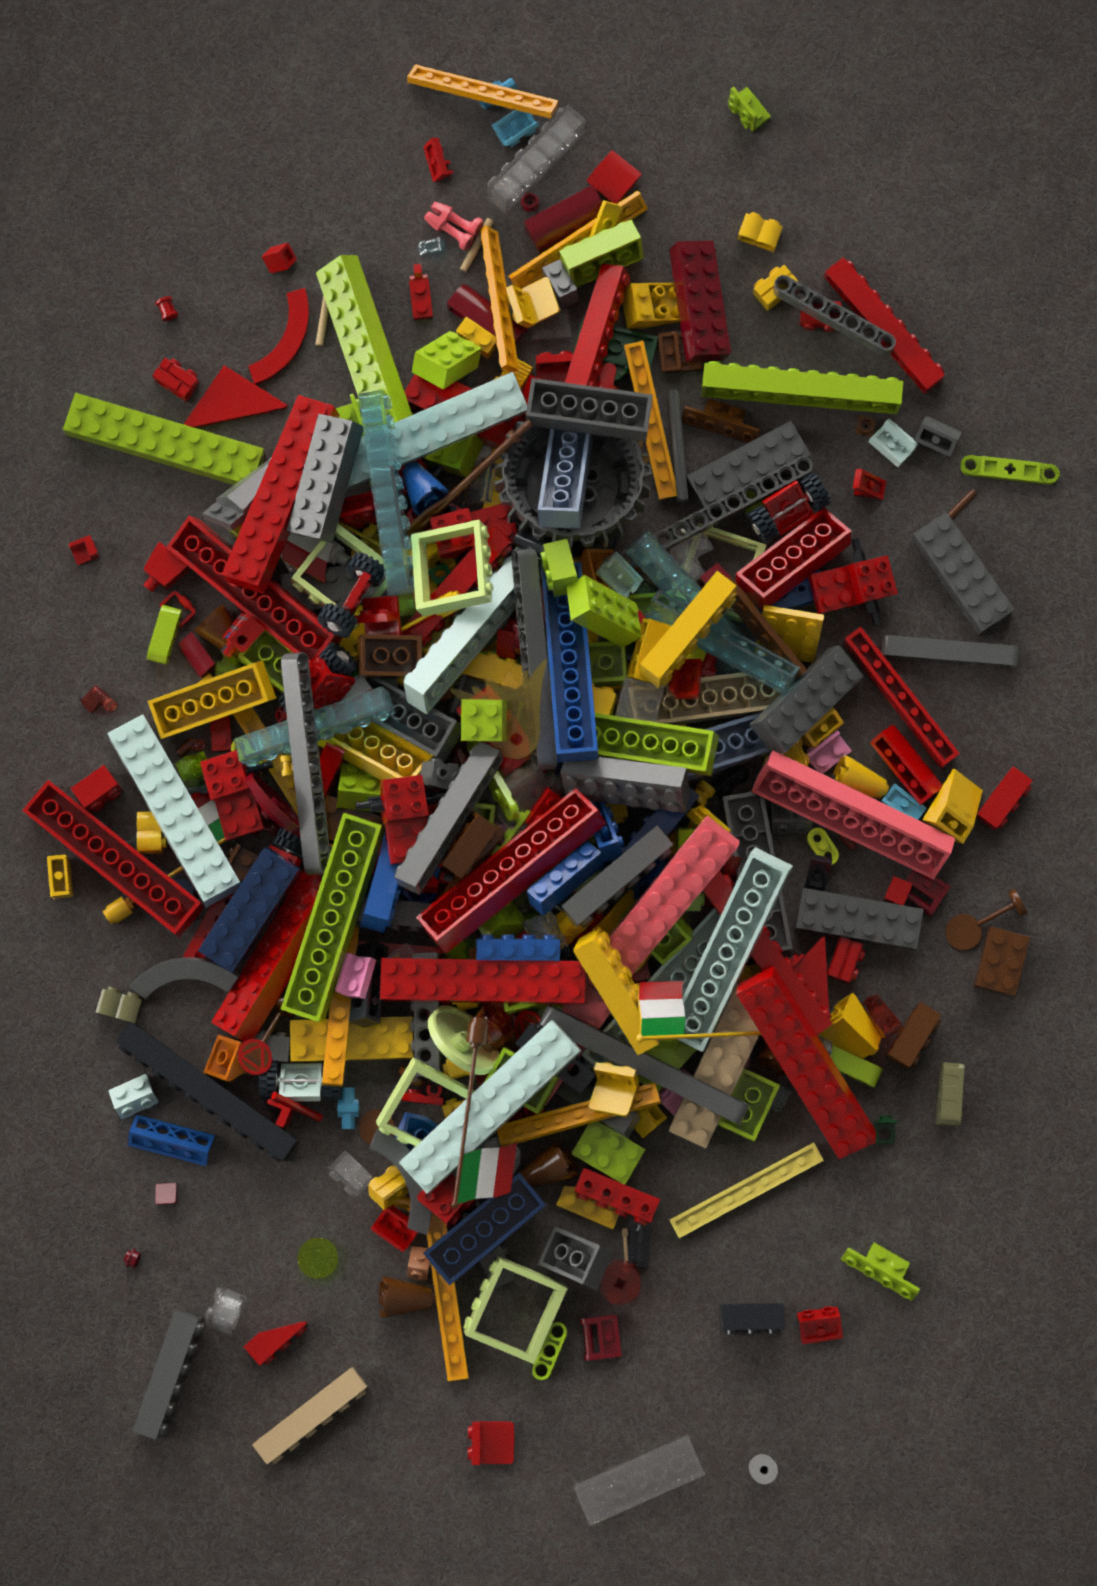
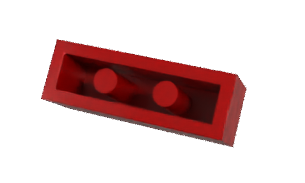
M1013 766L978 811L976 818L994 831L998 827L1002 829L1008 821V818H1006L1007 814L1010 811L1014 813L1020 805L1018 802L1019 798L1022 795L1026 797L1032 789L1030 784L1033 780Z

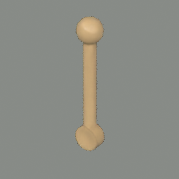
M625 1228L622 1229L625 1262L623 1270L629 1272L631 1266L628 1265V1229Z

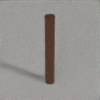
M971 489L947 513L951 519L977 495L975 490Z

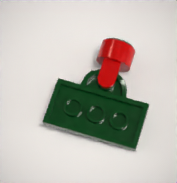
M584 319L581 320V324H580L579 332H578V335H577V339H576L574 351H575V348H576V345H577V341H578V338H579V335H580V332H581V329H582V326H583ZM614 326L613 336L609 340L608 352L603 359L602 372L597 378L599 381L596 382V387L618 390L613 384L621 382L629 373L624 345L644 341L651 369L658 336Z

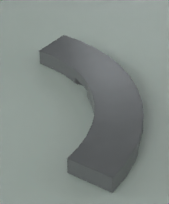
M182 957L163 961L142 973L129 988L146 999L155 989L168 982L180 979H196L214 984L228 992L240 975L236 972L230 973L217 963L206 961L203 958Z
M376 1129L370 1149L382 1154L397 1167L409 1191L410 1216L407 1228L427 1235L431 1211L417 1199L418 1194L423 1189L399 1163L411 1151L395 1137L386 1135L379 1129Z

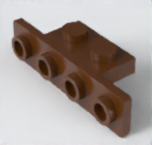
M708 399L704 411L685 406L681 418L682 423L746 443L757 439L760 433L759 428L742 423L746 410L712 399Z

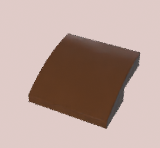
M673 331L658 334L662 373L703 370L702 362H686L682 333Z

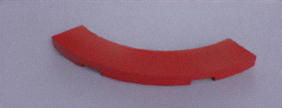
M305 288L286 293L289 317L282 339L266 357L248 366L255 385L277 375L279 371L292 361L299 351L307 332L309 305Z

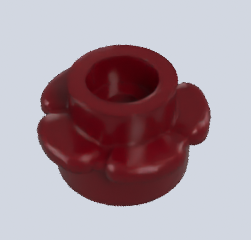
M527 193L521 198L520 204L525 211L531 212L538 209L540 200L535 194Z
M135 1248L132 1251L128 1250L124 1257L127 1268H135L141 1258V1253L137 1252Z

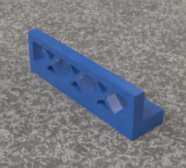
M136 1114L129 1131L128 1146L207 1166L215 1135ZM142 1123L146 1124L149 1128L141 1129L137 1128V1125ZM165 1129L168 1133L160 1134L157 1130ZM184 1134L188 1138L182 1140L179 1139L177 1135ZM203 1139L208 1141L205 1146L198 1144L196 1141Z

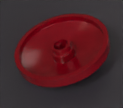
M250 773L245 778V781L254 799L262 808L261 814L267 820L272 819L288 832L301 837L298 815L264 780L256 774Z

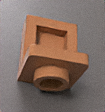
M412 1246L407 1269L408 1278L417 1281L427 1280L430 1262L423 1253L428 1248Z

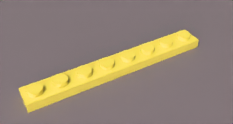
M812 1143L675 1216L669 1221L678 1238L824 1160L815 1143Z

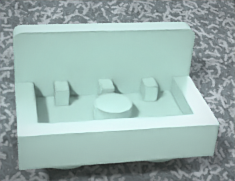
M890 419L868 441L897 467L912 454L918 445L912 437Z
M146 1074L108 1090L114 1108L121 1119L130 1117L158 1103V1099Z

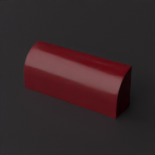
M590 185L525 220L524 228L537 251L541 253L597 218L602 201L594 186Z
M462 284L446 303L447 309L462 320L468 317L496 337L491 301L468 285ZM511 316L516 346L529 328L517 324Z

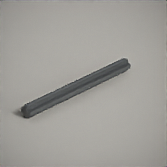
M670 390L668 397L677 501L687 502L688 489L679 391Z

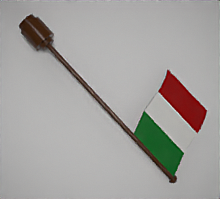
M472 1017L471 1022L468 1024L466 1042L470 1043V1047L474 1048L454 1199L453 1204H451L452 1208H458V1204L473 1199L505 1195L511 1192L517 1142L503 1147L480 1148L464 1153L478 1048H482V1045H487L489 1032L488 1019Z

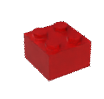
M104 765L70 788L89 813L93 811L97 813L105 807L104 803L109 800H116L120 797V792L123 790Z

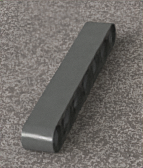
M786 275L776 278L773 292L778 298L881 356H889L893 352L896 340L890 333ZM785 284L788 288L781 290L778 288V285ZM797 293H801L805 296V298L799 300L795 297V295ZM819 303L822 308L815 309L812 304ZM837 313L839 318L833 319L829 314ZM852 322L856 325V328L851 329L846 324ZM871 332L874 337L866 338L864 333ZM888 342L891 347L884 348L881 343Z
M892 635L882 636L881 653L885 658L890 656L891 659L908 660L910 658V660L928 662L930 660L929 662L939 663L950 661L949 663L967 665L969 663V665H989V667L1007 668L1009 666L1011 669L1018 668L1020 647Z

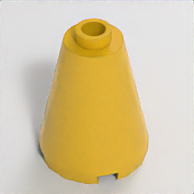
M844 755V757H841L834 769L833 775H836V781L871 798L880 799L888 792L889 785H887L886 779L849 756Z

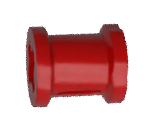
M171 296L162 297L155 302L161 311L163 322L179 316L173 307Z

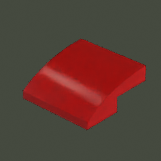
M612 150L586 181L611 202L618 204L643 174Z

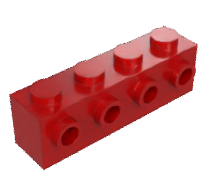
M894 724L882 731L870 742L920 805L940 791L943 784Z
M234 893L209 907L183 957L203 958L214 963V961L200 953L198 949Z
M583 1168L574 1193L577 1194L576 1198L586 1202L589 1199L595 1201L596 1206L605 1210L608 1207L615 1210V1214L625 1218L627 1215L634 1217V1222L644 1226L646 1223H651L660 1201L656 1197Z

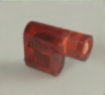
M97 685L83 698H79L83 707L91 714L101 705L110 713H113L119 706L117 702Z

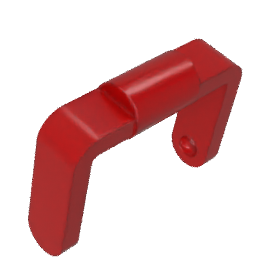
M173 591L159 606L166 605L176 596L179 599L178 601L192 612L180 623L179 626L182 628L196 615V611L191 606L192 603L184 595L181 596L177 591Z

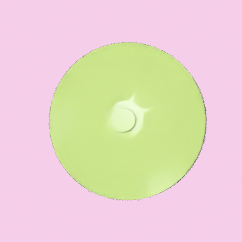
M440 1006L428 1019L430 1035L439 1050L451 1062L461 1069L471 1072L474 1048L470 1047V1043H467L466 1039L468 1024L473 1016L453 1006ZM489 1032L487 1045H482V1048H478L475 1066V1074L477 1075L490 1073L499 1056L498 1047Z

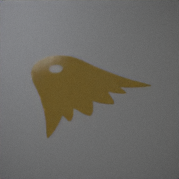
M547 659L537 667L530 679L527 671H524L519 683L510 671L506 673L502 687L494 680L486 678V693L474 686L472 687L474 695L449 688L461 702L462 699L507 700L506 741L490 742L494 748L500 750L503 756L510 759H520L528 756L538 744L540 737L541 688ZM514 733H519L522 736L523 741L520 745L512 744L511 736Z

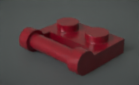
M912 870L906 879L907 882L912 884V887L933 900L932 904L929 905L911 892L907 896L908 901L926 912L925 914L931 917L950 889V886L937 877L933 880L915 870Z
M617 1315L580 1319V1325H583L585 1341V1361L622 1357ZM596 1323L600 1345L599 1353H594L591 1324Z

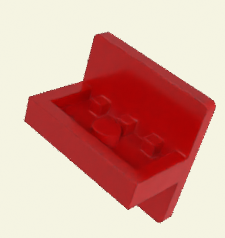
M373 490L345 498L339 521L351 526L353 529L363 528L364 524L381 523L383 519L388 518V514L381 510L379 492Z
M398 596L362 599L363 611H360V615L354 616L357 619V624L364 623L365 634L402 635Z

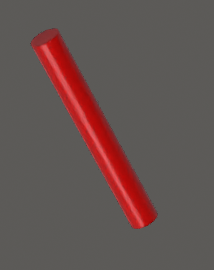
M273 1092L271 1095L272 1100L318 1122L323 1118L322 1114L277 1092Z

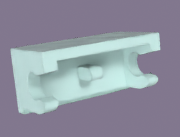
M617 551L605 558L595 572L613 591L626 598L630 592L633 594L644 580Z

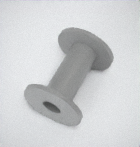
M759 1454L751 1459L749 1472L756 1482L769 1484L775 1480L778 1474V1467L770 1456ZM766 1466V1471L760 1472V1468Z

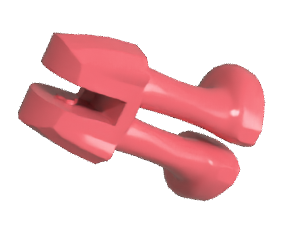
M434 202L431 209L440 216L427 212L424 219L437 232L443 230L458 240L459 247L467 251L473 244L474 237L477 238L480 228L483 227L484 220L481 218H475L472 222L464 220L452 212V207ZM450 221L456 224L468 233H462L461 231L457 230L452 225H450L448 222Z

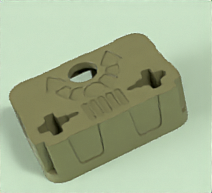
M942 1062L939 1065L936 1125L957 1127L961 1124L964 1064Z

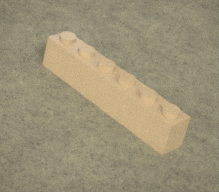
M351 1367L252 1444L266 1464L272 1462L274 1465L283 1458L282 1453L285 1450L289 1449L291 1452L299 1446L298 1440L303 1436L308 1439L317 1432L316 1426L320 1423L324 1426L333 1419L331 1415L338 1410L341 1413L350 1406L348 1402L355 1397L358 1400L367 1392L364 1389L368 1385L356 1369Z

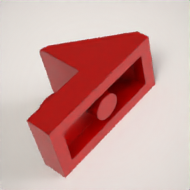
M856 469L853 481L854 495L883 500L886 481L863 469Z
M508 619V624L504 630L498 629L496 655L501 659L510 658L516 660L518 654L513 653V645L515 643L513 626L517 623V620Z

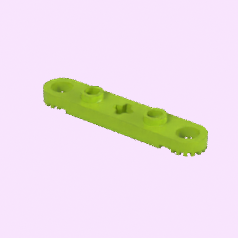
M968 455L960 463L962 473L974 477L1052 485L1056 483L1060 476L1058 467L1053 464ZM973 461L976 468L971 471L966 469L965 462ZM1009 465L1015 470L1011 475L1005 470ZM1052 470L1055 477L1050 480L1045 478L1044 471Z
M467 741L469 754L471 749L476 747L478 741ZM497 770L488 784L495 802H498L509 821L518 819L520 817L519 808H517L518 804L512 799V793Z

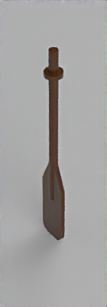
M528 419L516 431L510 430L508 432L510 437L449 494L423 511L387 545L386 549L388 552L397 555L401 549L406 550L412 543L411 534L425 532L431 527L430 518L442 515L449 504L515 442L520 444L522 442L521 437L534 426L533 422Z

